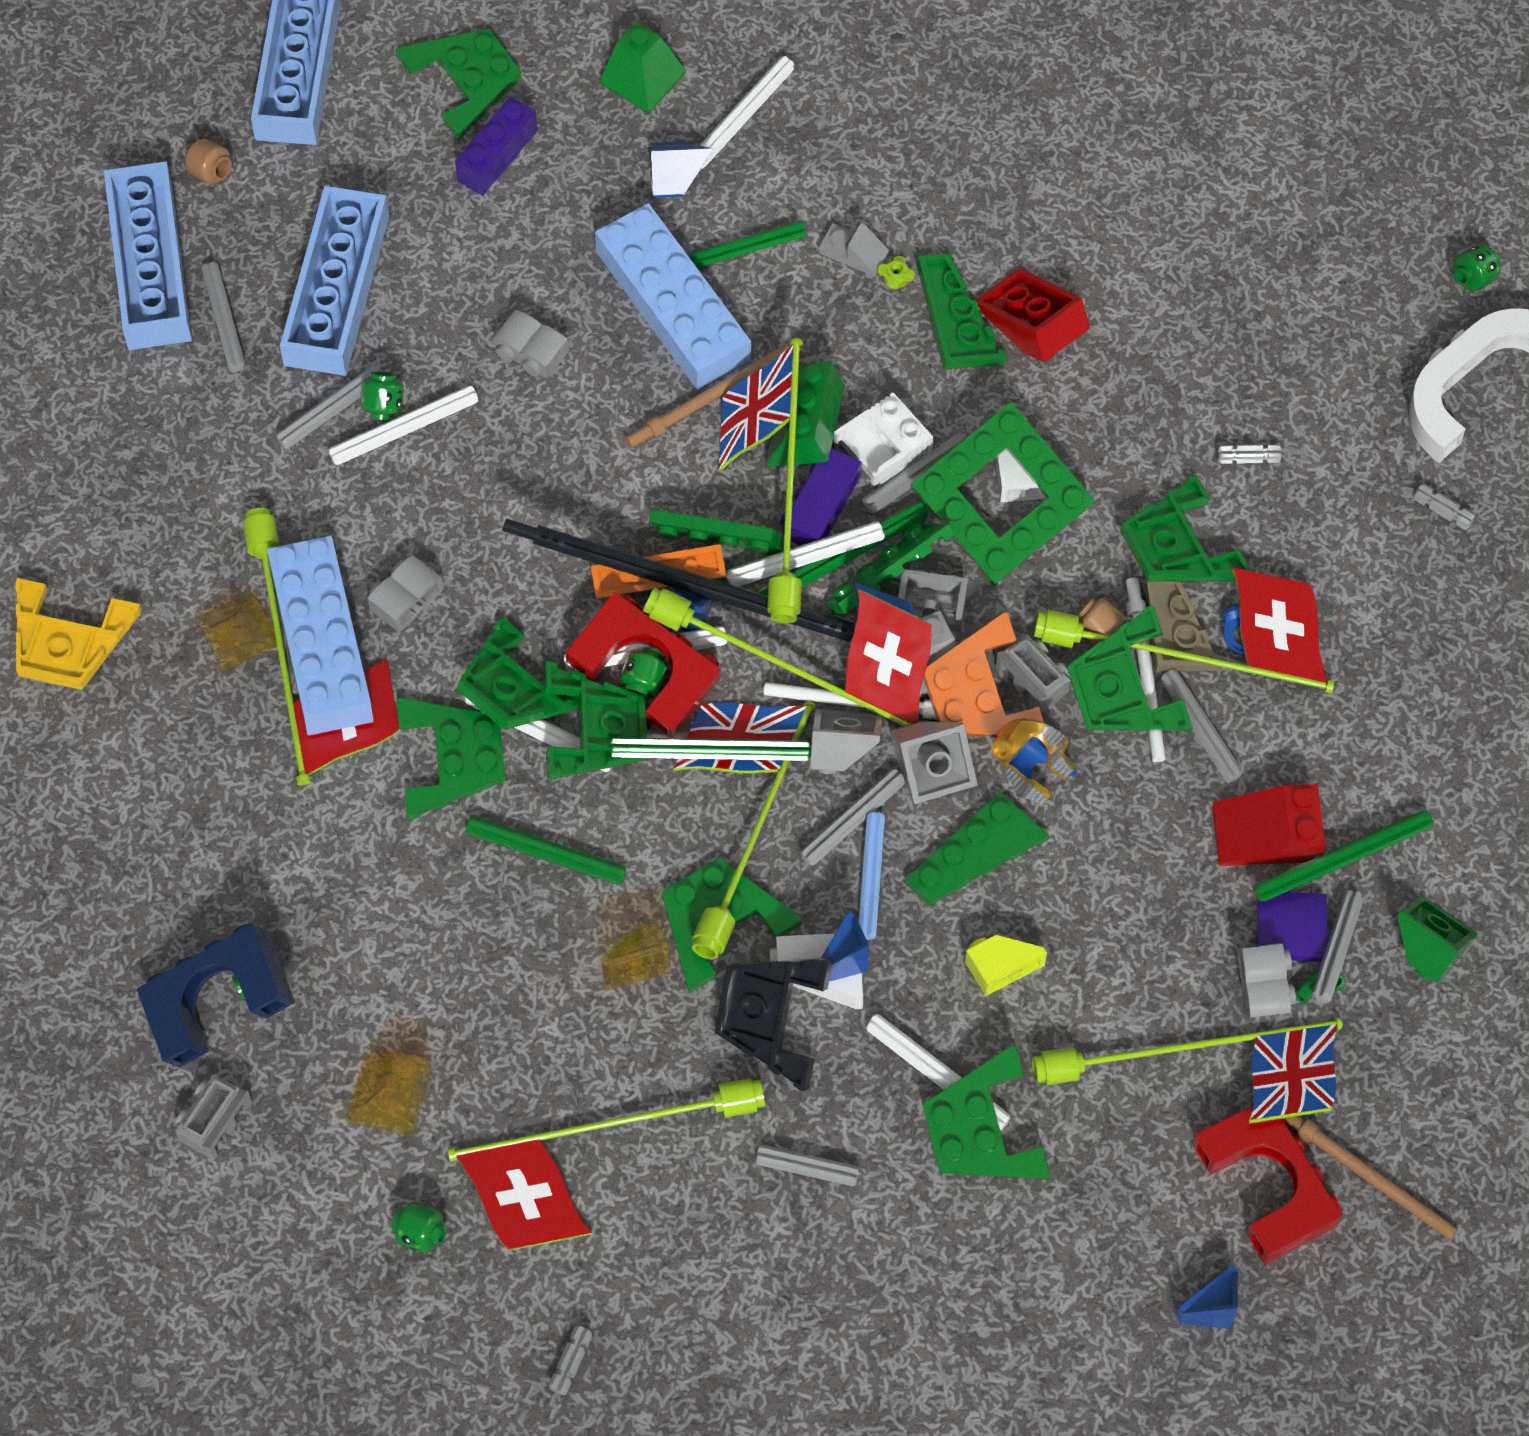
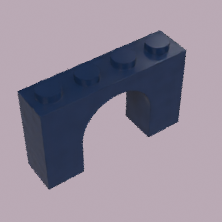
M252 923L241 925L233 931L232 935L223 940L209 943L202 952L193 957L179 960L174 968L165 973L151 976L146 984L137 988L139 998L164 1062L182 1067L209 1052L197 1022L195 1007L201 988L210 978L219 973L232 971L238 979L250 1012L265 1019L295 1003L267 930Z

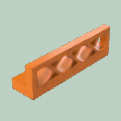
M721 544L643 557L711 579L726 577ZM594 565L589 568L596 599L611 597L614 592L624 595L653 590L654 587L658 589L670 587L603 565Z

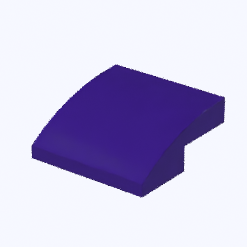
M1286 892L1267 901H1259L1256 898V946L1282 943L1284 950H1289L1291 960L1322 962L1327 948L1326 894Z

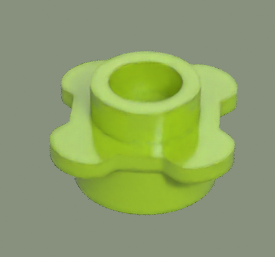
M896 256L890 263L880 264L878 267V274L884 277V282L890 289L902 288L915 278L914 270L908 268L906 259L902 256Z

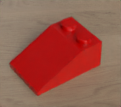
M1018 268L975 300L981 309L980 312L1022 352L1043 363L1090 329L1081 297L1021 268Z
M1318 784L1283 785L1213 802L1212 804L1219 866L1305 863L1323 855L1325 839Z

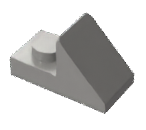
M832 223L819 246L820 254L874 277L878 273L879 265L884 263L889 254L888 248L863 223H860L856 232Z

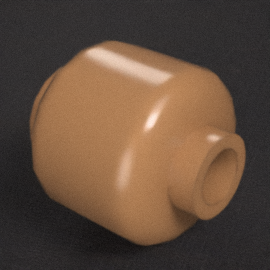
M197 140L186 152V171L192 177L204 183L217 184L230 174L232 167L230 153L225 147L211 140Z
M1092 598L1077 615L1079 616L1078 623L1084 624V631L1111 636L1119 630L1118 628L1121 627L1125 620L1124 614L1105 598H1100L1097 601ZM1086 638L1094 646L1100 642L1099 640Z

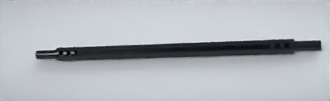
M507 518L505 519L502 531L533 540L535 545L770 617V613L767 611L768 596L538 525V528ZM801 607V612L797 615V621L789 623L850 642L853 638L855 623L804 607Z

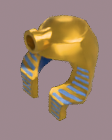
M1019 718L1008 722L999 731L996 740L991 745V753L999 759L1016 792V796L1032 800L1041 807L1051 797L1052 793L1032 779V770L1037 763H1045L1049 769L1064 781L1068 776H1075L1078 772L1076 765L1064 754L1069 742L1066 736L1052 726L1036 720Z

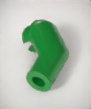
M1319 970L1310 973L1295 989L1296 999L1300 1003L1306 1004L1313 997L1312 991ZM1341 973L1334 993L1342 990L1345 986L1346 981Z

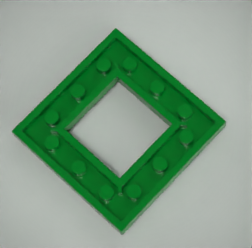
M1012 402L910 484V487L942 524H949L955 533L953 538L993 585H996L1095 503L1091 495ZM1007 450L1047 499L998 538L958 488Z

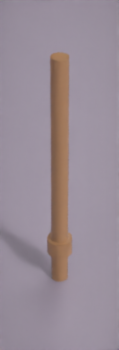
M787 345L781 346L661 417L654 416L645 421V426L625 437L627 445L633 448L650 437L655 439L666 432L667 427L726 394L738 382L770 364L789 347Z
M1300 1116L1286 1118L1287 1125L1297 1131V1136L1308 1144L1310 1141L1448 1240L1451 1241L1459 1229L1319 1130L1320 1126L1312 1120L1307 1119L1305 1121Z

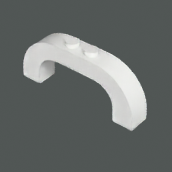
M1529 309L1500 310L1481 318L1466 331L1461 329L1452 338L1449 346L1444 350L1439 348L1429 358V363L1418 376L1409 407L1410 425L1418 443L1438 463L1461 444L1465 433V428L1444 408L1441 396L1492 352L1502 348H1518L1529 352Z

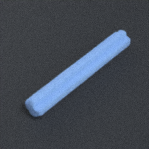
M880 812L868 813L866 820L859 925L867 940H874L877 931L885 815Z

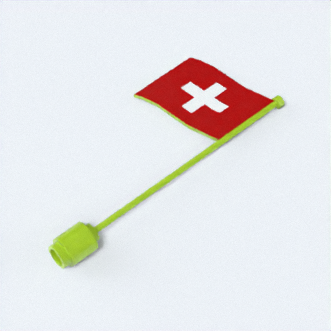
M255 508L245 513V519L242 523L248 554L262 559L299 771V776L296 777L297 785L302 786L311 783L310 775L338 759L384 742L400 731L386 657L379 664L364 671L374 722L310 736L307 735L300 699L293 703L267 549L280 546L275 517L271 515L269 509Z
M1233 567L1232 571L1239 593L1240 635L1247 665L1144 643L1131 646V648L1325 689V693L1332 694L1334 688V681L1326 680L1319 651L1318 609L1311 585ZM1049 609L1047 612H1038L1033 637L1041 638V642L1072 648L1074 642L1080 643L1082 637L1104 641L1109 636L1084 631V624L1078 623L1079 616Z
M654 587L643 611L650 614V619L677 632L680 626L687 628L689 623L694 624L904 727L918 723L920 691L931 653V623L861 589H858V618L847 657L845 690L694 618L695 610L690 608L692 601L665 588L660 590Z
M751 1077L718 1084L719 1091L713 1092L714 1099L459 1150L451 1147L448 1148L450 1162L457 1161L458 1158L477 1188L493 1230L508 1250L592 1235L593 1233L586 1227L576 1212L561 1173L541 1143V1140L712 1106L716 1107L717 1113L724 1112L725 1118L758 1112L757 1108L766 1107L760 1079L752 1081Z

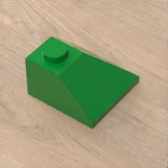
M635 22L617 42L602 74L600 84L649 114L685 75L686 70L660 36Z
M1422 895L1402 909L1397 916L1408 963L1416 968L1415 971L1419 976L1436 983L1449 973L1478 935Z

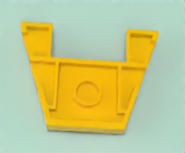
M17 578L16 671L18 676L83 690L140 616L142 611L140 604L111 598L102 627H93L39 615L47 593L46 584Z

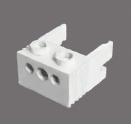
M891 393L890 397H885V400L876 403L871 409H867L834 431V442L838 444L842 440L841 445L853 458L862 461V469L871 478V484L878 487L920 460L933 449V436L894 393Z

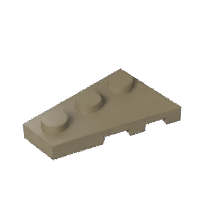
M1146 579L1144 587L1147 607L1151 605L1155 607L1163 632L1162 636L1151 639L1152 645L1221 660L1219 655H1215L1209 643L1210 638L1206 630L1202 629L1194 614L1196 610L1182 582H1148ZM1153 652L1155 672H1168L1171 669L1177 671H1220L1222 668Z

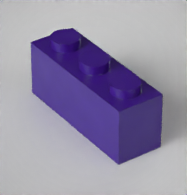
M510 96L455 160L457 181L483 196L536 134V111Z
M831 448L828 462L811 464L809 470L810 477L807 482L802 481L795 494L796 501L792 507L791 542L802 546L828 537L861 478L862 461ZM785 511L780 521V525H783V538L785 529Z

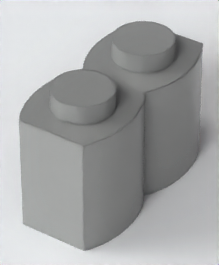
M518 310L511 314L493 338L496 353L507 362L514 360L522 364L523 369L534 377L540 375L548 379L569 352L568 339L549 326L540 324L533 317Z
M414 555L406 560H400L393 567L390 577L383 582L375 583L368 594L369 609L397 632H400L444 589L442 577Z
M1282 943L1238 948V963L1246 1017L1252 1018L1291 1013V1005L1296 1004L1294 985L1288 984L1287 971L1292 969L1289 950H1284Z

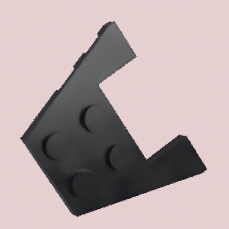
M815 958L728 965L725 972L715 1033L748 1056L758 1058L768 1065L769 1070L778 1076L783 1075L789 1079L797 1089L806 1091L810 1086L815 1059L781 1048L793 983L822 992L827 990L833 959Z

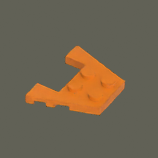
M1007 612L999 615L926 668L923 680L937 722H963L967 736L984 737L985 735L997 736L999 731L1008 722L1019 718L1044 723L1039 706L1008 716L1005 715L985 652L1015 643L1016 637Z

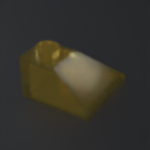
M254 591L194 618L222 673L277 647L274 627Z
M644 924L633 928L601 959L605 992L671 973L670 947L659 924L654 926Z
M396 1051L365 1056L345 1121L413 1137L432 1075L429 1059Z

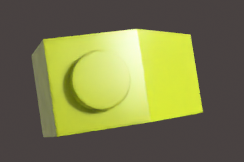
M995 935L989 939L985 937L980 938L970 944L968 950H966L965 964L985 996L1045 966L1047 952L1044 947Z

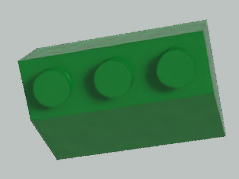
M832 362L802 364L799 367L794 465L824 463L829 460L845 388ZM790 421L772 435L766 461L768 467L788 466Z

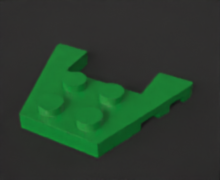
M490 29L395 49L397 58L410 75L439 61L466 98V102L442 114L444 123L457 140L462 138L466 134V130L474 122L477 123L484 116L483 113L494 102L497 103L522 78L520 69Z
M1197 475L1187 479L1186 484L1179 489L1174 488L1168 492L1166 497L1157 504H1150L1122 523L1120 532L1148 582L1236 581L1232 567L1251 571L1239 549L1208 558L1183 514L1184 511L1208 504L1209 495Z
M1153 605L1142 610V613L1123 624L1118 628L1119 630L1103 642L1100 641L1067 666L1088 731L1194 730L1183 699L1150 710L1130 647L1163 635Z
M502 617L497 622L492 634L486 639L479 654H476L459 680L457 691L504 730L579 709V698L577 696L545 694L544 685L506 655L522 643L524 634Z
M546 661L543 668L544 693L577 696L579 698L580 749L548 747L546 752L547 779H557L645 761L646 758L612 757L610 755V740L613 737L647 738L645 697L607 682L601 685L586 679V674L575 670L572 674L557 668L558 664Z
M397 698L400 730L435 727L440 781L439 785L405 788L408 821L420 818L421 814L433 809L438 810L446 807L447 803L466 796L467 798L506 781L501 727L489 716L472 710Z
M720 858L662 892L663 903L685 977V983L690 993L716 978V972L707 959L693 951L692 937L703 911L706 908L721 906L736 872L734 868ZM741 875L727 908L736 921L735 926L757 913L776 939V936H785L802 925L800 916Z
M1016 1045L1010 1046L922 1104L941 1174L997 1176L1016 1179L1030 1178L1038 1180L1052 1179L1043 1147L1007 1156L989 1088L1024 1078Z

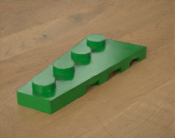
M949 253L918 256L916 265L944 370L1005 364L1008 358L1003 348L999 349L996 344L994 332L990 325L986 326L980 315L981 309L977 302L970 298L966 290L967 285Z
M651 510L649 523L658 529V534L666 537L677 538L679 534L688 536L689 539L697 542L707 543V541H712L728 547H740L773 555L784 550V538L772 528Z
M917 523L908 528L903 534L905 538L899 543H892L880 552L881 557L873 564L868 563L862 566L856 572L857 577L849 584L848 582L843 583L832 591L833 597L825 603L832 614H846L858 605L854 582L880 590L878 582L881 580L882 582H887L898 577L905 571L903 564L927 556L932 552L930 545L936 540L944 539V541L952 538L955 533L949 524L920 525V523Z
M999 792L906 878L905 884L931 906L967 886V883L981 875L985 876L994 871L997 866L1010 859L1014 860L1035 845L1039 846L1048 841L1049 835L1005 795Z

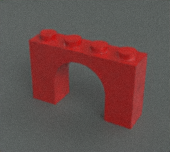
M614 592L566 651V662L579 672L586 674V677L593 681L611 657L625 646L647 644L660 650L671 665L672 675L668 684L646 710V721L669 738H674L720 680L721 669L719 668V663L709 654L703 653L701 655L692 648L693 644L683 635L677 633L675 636L665 629V625L650 619L648 615L639 610L640 606L633 598L628 595L622 597Z
M1252 1105L1196 1134L1192 1146L1210 1175L1250 1156L1271 1158L1280 1163L1289 1173L1294 1186V1196L1291 1201L1277 1211L1250 1224L1247 1232V1237L1264 1265L1337 1228L1342 1218V1208L1338 1199L1333 1194L1329 1195L1323 1186L1324 1179L1316 1165H1310L1306 1159L1304 1145L1297 1135L1292 1136L1286 1126L1287 1119L1282 1118L1249 1124L1253 1111Z

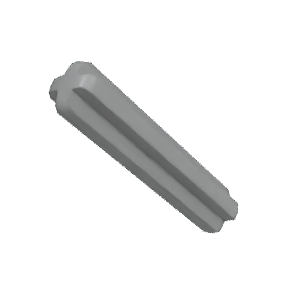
M760 1145L756 1153V1164L848 1186H855L858 1181L859 1167L767 1145Z

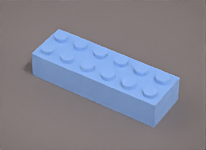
M272 0L251 116L255 140L317 145L342 0Z
M167 161L104 170L122 327L128 350L192 341L174 195Z
M324 186L280 343L284 366L343 376L347 375L389 220L386 195Z
M649 203L595 232L596 253L697 390L751 360V340Z
M332 536L267 549L307 735L310 736L374 722L370 697Z

